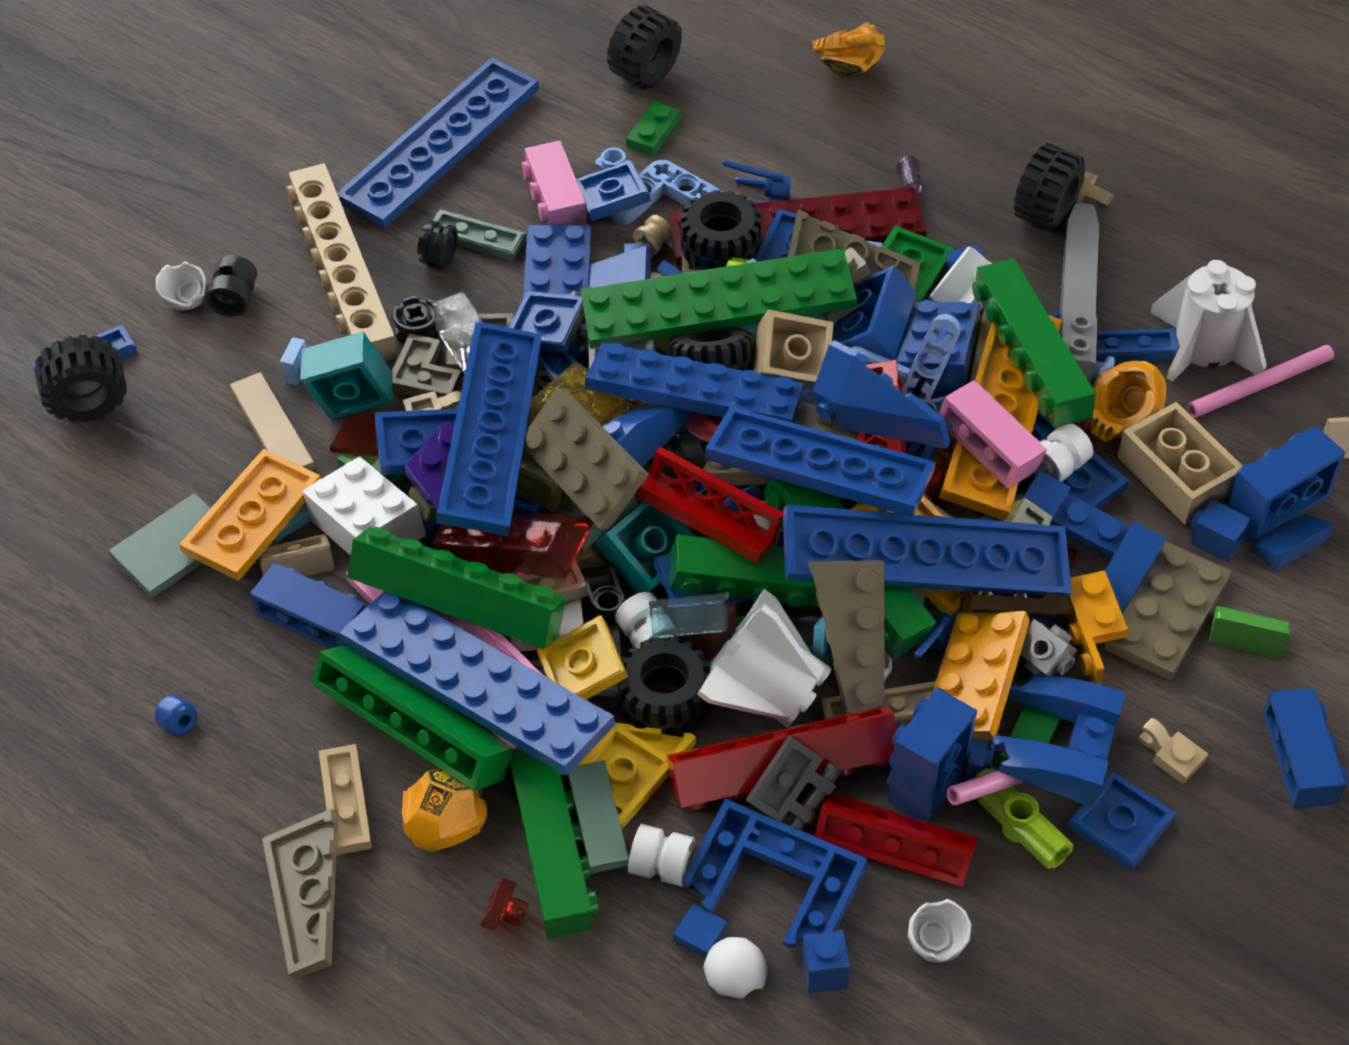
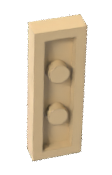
M356 744L318 751L326 809L332 808L338 814L336 856L372 849Z

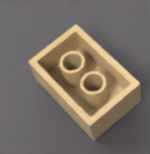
M1177 402L1125 429L1122 433L1117 455L1184 525L1192 521L1199 509L1205 511L1213 499L1220 503L1228 501V497L1235 484V474L1243 466Z

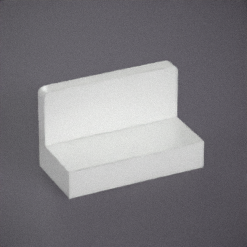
M967 247L930 294V299L934 302L978 303L981 310L983 305L981 301L977 302L975 300L972 283L976 282L977 267L992 263L974 248Z

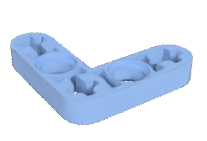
M657 160L639 173L647 190L650 191L651 201L610 215L609 218L612 222L619 225L630 224L663 195L685 206L690 204L692 198H700L702 193L708 192L710 194L714 193V190L720 189L670 161ZM686 185L694 189L687 192L681 191L678 188Z
M942 314L933 319L911 368L897 363L904 396L908 393H913L911 388L916 386L921 375L926 378V381L922 387L924 394H920L918 398L925 404L931 399L960 335V324L952 315ZM946 324L950 326L949 332L953 336L947 334L941 347L934 345L940 332L935 327L942 328ZM849 347L866 357L868 364H871V362L892 361L863 347ZM926 353H933L938 356L940 365L936 369H927L923 366L921 357Z

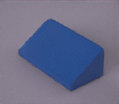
M1304 514L1256 542L1252 548L1277 571L1329 540L1333 525L1328 521Z

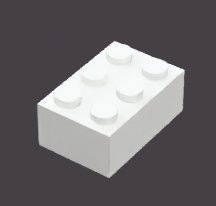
M360 456L302 490L311 521L349 555H351L353 539L369 527L384 528L390 534L403 539L420 540L426 536L418 504L383 475H380L377 470Z

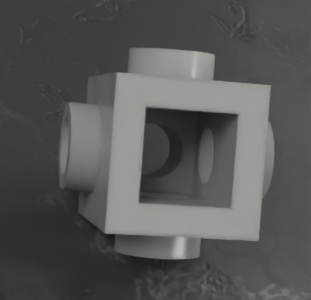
M1034 619L1028 626L1020 655L1027 659L1024 666L1035 675L1046 674L1058 677L1059 674L1064 675L1070 670L1075 662L1073 656L1078 649L1069 643L1072 636L1059 626L1054 624L1050 629L1045 624Z

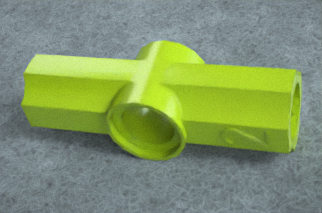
M986 768L980 773H978L976 778L995 772L996 770L994 768ZM1012 786L976 798L1002 824L1004 836L1012 842L1021 843L1047 869L1058 867L1072 852L1073 844L1039 812L1038 802L1031 795L1019 793Z

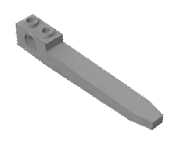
M1075 202L1065 231L1059 316L1062 322L1059 333L1091 384L1096 363L1098 318H1096L1099 222L1094 205Z

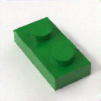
M654 101L626 138L627 148L654 157L680 121L681 110Z

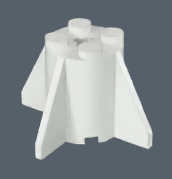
M1212 260L1207 266L1193 272L1152 304L1151 313L1176 328L1175 332L1179 349L1169 368L1168 380L1174 381L1191 363L1208 367L1209 363L1220 362L1219 366H1224L1233 361L1254 374L1266 370L1267 364L1252 309L1256 282L1253 278L1246 276L1235 268L1227 266L1221 260Z
M764 589L745 619L736 628L737 632L730 640H727L718 655L709 663L710 674L697 695L710 704L775 718L788 728L799 712H805L817 695L812 690L815 685L820 686L824 682L832 668L810 652L777 598Z

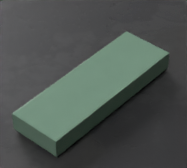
M441 209L433 219V221L439 222L441 226H456L458 231V247L512 262L515 261L526 242V233Z
M605 760L575 766L568 773V778L590 873L628 866L629 858Z

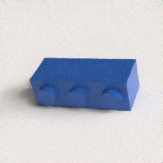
M275 562L250 592L256 615L328 648L346 645L341 642L339 632L366 608L365 603L357 596L343 594L333 589L324 581L312 580L303 576L295 568H286Z
M1314 688L1270 692L1263 715L1292 808L1338 804L1343 790L1347 788L1348 776L1345 767L1339 765L1336 756V739L1332 733L1329 734L1326 709L1323 702L1318 701Z

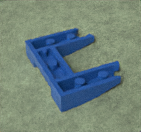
M1039 471L1023 498L1028 499L1053 517L1049 525L1065 526L1067 536L1111 559L1105 572L1123 614L1160 553L1166 537L1136 521L1133 522L1132 526H1129L1070 495V486Z
M1030 674L1026 679V684L1022 687L1017 685L1010 687L1007 698L1073 722L1074 727L1068 748L1040 741L995 735L991 743L992 751L1005 752L1009 759L1001 762L999 771L1093 807L1103 785L1108 765L1106 760L1114 728L1121 713L1125 692L1097 683L1068 677Z
M725 799L683 879V884L686 888L694 885L705 898L701 902V906L712 913L746 854L812 881L783 940V946L796 948V941H803V935L836 931L867 871V859Z

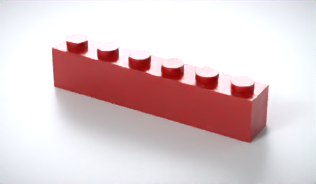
M880 706L666 755L674 798L681 808L686 807L688 810L705 808L709 806V801L723 798V800L737 801L745 798L746 793L752 791L788 735L823 758L815 770L819 775L823 773L829 763L842 771L839 776L852 774L855 772L856 767L869 765L872 768L887 766L895 747L891 743L897 731L895 714L886 706Z

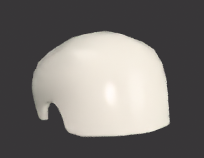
M185 261L178 266L165 265L156 277L157 292L162 300L175 310H190L200 306L206 300L209 280L202 269Z
M945 899L940 902L925 903L917 909V912L909 920L908 939L914 952L929 962H946L958 957L968 945L972 924L966 910L952 900Z
M727 937L714 944L708 952L703 967L707 982L712 989L719 995L743 999L749 992L755 989H762L768 974V967L762 951L750 940L739 937Z

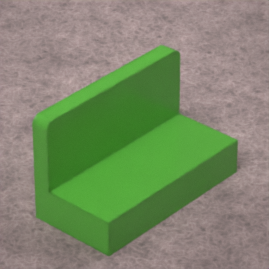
M1216 606L1209 643L1282 659L1291 630L1288 628L1289 622Z

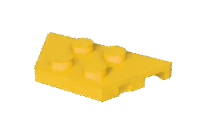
M615 723V726L577 766L605 760L621 829L623 830L670 775L666 755L691 750L696 745V736L691 733H684V737L662 734V729L650 727L640 729L629 724Z

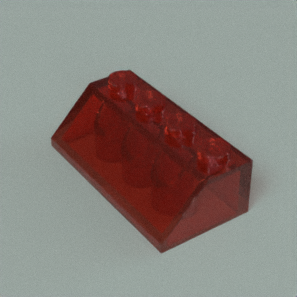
M512 511L508 536L442 524L432 544L437 550L449 551L455 557L468 562L482 563L488 569L499 573L533 574L543 577L566 578L594 522L588 516Z

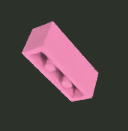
M561 141L524 148L525 161L521 162L524 179L531 182L529 183L532 200H538L539 202L537 209L541 222H546L547 225H587L586 202Z
M975 380L946 396L938 414L953 425L949 432L1007 489L1036 472L1047 451L1037 438L1030 434L1013 415L1008 413Z

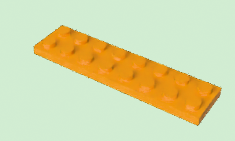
M1049 315L1059 332L1062 320ZM991 323L974 380L1032 434L1039 408L1038 400L1033 392L1027 390L1021 370L1014 367L1010 351L1007 346H1002L998 338V331L994 324ZM956 439L939 498L1002 520L1011 512L1018 483L1007 489Z

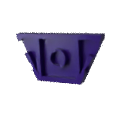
M444 421L405 464L406 476L413 485L420 489V494L427 504L432 503L437 511L455 426L453 422Z

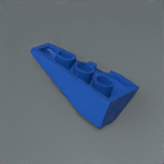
M835 340L829 344L812 390L816 402V412L823 421L831 422L845 430L946 448L950 444L945 421L940 414L914 394L908 393L904 396L893 384L892 377L885 372L880 376L866 366L868 359L859 352Z
M648 402L611 420L603 428L644 467L655 455V452L660 447H663L696 412Z

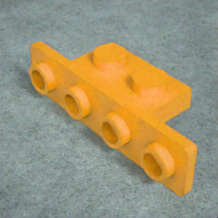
M1105 570L1070 578L1072 594L1067 598L1070 605H1068L1066 612L1062 614V616L1067 615L1070 623L1068 625V633L1072 636L1070 641L1073 646L1078 645L1081 652L1079 662L1084 676L1089 675L1091 682L1100 685L1102 684L1104 666L1095 644L1126 638L1128 633L1127 625Z

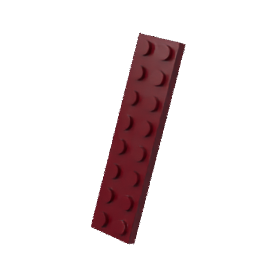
M914 187L755 203L756 208L761 213V244L778 209L797 214L799 209L808 213L810 217L838 226V229L863 237L865 241L880 242L884 244L895 226L926 237L927 234ZM683 211L668 212V223L673 231L672 246L676 266H682L681 214Z

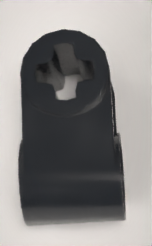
M608 563L605 568L584 573L582 570L581 573L588 590V596L582 598L588 606L592 620L601 615L606 621L607 626L618 625L615 621V614L624 602V595L620 588L614 565Z

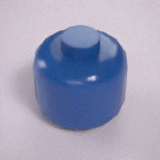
M169 695L163 698L157 705L155 721L159 727L169 734L182 736L192 730L196 724L197 710L192 703L180 695Z

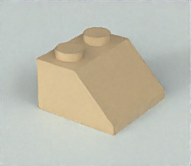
M767 310L757 325L753 371L776 378L787 377L793 381L804 383L803 390L813 389L828 346L832 342L834 322Z

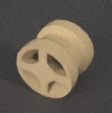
M658 215L650 216L645 221V226L638 227L633 233L635 243L650 244V252L653 255H656L661 250L662 244L669 243L673 237V231L669 223Z

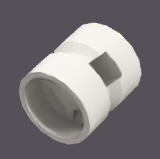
M1070 423L1059 426L1047 436V440L1043 439L1040 442L1047 451L1037 471L1033 474L1036 477L1038 472L1042 471L1063 482L1073 471L1079 469L1092 458L1093 446L1090 439L1082 429Z
M642 592L630 597L617 609L615 621L625 636L630 638L632 646L637 649L640 648V642L648 640L652 643L655 642V637H663V641H670L671 637L679 638V640L681 638L679 629L671 618L665 614V610L657 598L650 592Z
M641 824L632 844L628 872L649 879L655 874H659L661 882L683 887V879L693 859L695 838L675 832L669 837H665L662 829Z

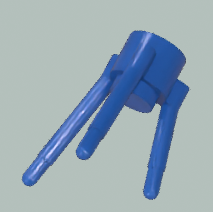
M722 161V165L725 167L766 178L765 180L743 177L735 178L736 183L765 187L764 197H769L770 200L757 203L789 200L791 177H784V174L771 173L736 162Z
M937 613L933 617L936 621L935 625L914 653L916 658H920L928 648L935 651L944 650L934 681L937 679L955 623V619L946 613ZM907 650V651L901 653L900 655H898V656L892 658V662H895L897 659H899L902 655H904V654H905L906 652H908L909 650Z

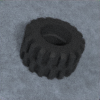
M640 5L630 10L616 26L609 41L607 64L610 71L639 88L648 89L655 87L657 83H660L668 75L677 60L682 43V29L679 23L647 5Z
M1043 144L1033 154L1019 180L1014 197L1015 216L1049 231L1055 230L1066 219L1079 195L1085 175L1084 158L1053 144Z
M714 190V193L709 194L705 192L701 194L700 198H692L690 204L685 205L681 214V251H683L684 258L690 260L691 266L707 270L726 267L728 261H732V257L749 259V261L755 258L761 246V213L752 200L747 201V196L743 194L735 195L734 191H727L726 193L721 192V190Z
M729 327L677 335L669 340V351L672 357H687L692 361L707 364L717 363L724 365L726 368L753 371L754 340L752 332L739 327Z
M79 335V337L75 338L69 336L65 337L63 341L57 340L51 343L52 347L44 348L41 351L42 356L37 357L35 361L36 366L34 367L43 407H45L49 414H55V418L60 420L67 418L70 422H75L76 420H82V422L89 421L91 418L103 417V414L106 412L111 413L115 410V405H120L123 402V396L127 393V384L118 350L116 347H112V343L108 340L101 341V337L97 336L91 338L87 337V335Z
M655 637V642L650 643L648 640L640 642L639 649L633 647L628 651V658L623 657L622 662L628 678L618 682L620 708H622L623 717L625 720H630L631 725L636 728L650 727L662 729V734L664 735L673 734L674 736L681 737L683 736L682 731L687 730L690 733L695 730L696 722L703 723L706 719V712H709L711 704L698 696L697 693L710 674V665L708 660L704 661V654L700 649L693 651V644L687 641L681 644L679 643V638L671 637L670 641H663V637ZM659 682H672L682 687L675 692L667 694L656 693L648 689L653 684Z

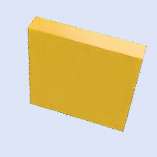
M601 615L552 641L545 649H537L547 678L585 700L628 678L607 623Z

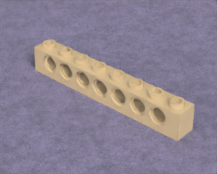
M325 163L289 172L291 185L286 186L288 198L291 205L297 204L294 207L296 219L299 225H305L302 228L306 245L313 246V249H310L314 266L315 268L321 267L322 269L318 271L323 289L329 288L330 290L327 293L332 312L338 310L339 315H336V321L340 334L346 333L349 336L364 331L384 361L398 358L393 331Z

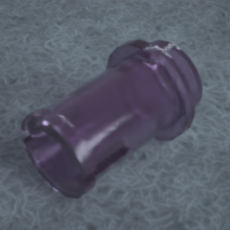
M905 155L898 160L896 171L901 175L903 188L914 187L917 195L923 190V183L919 174L921 168L920 161L912 155Z

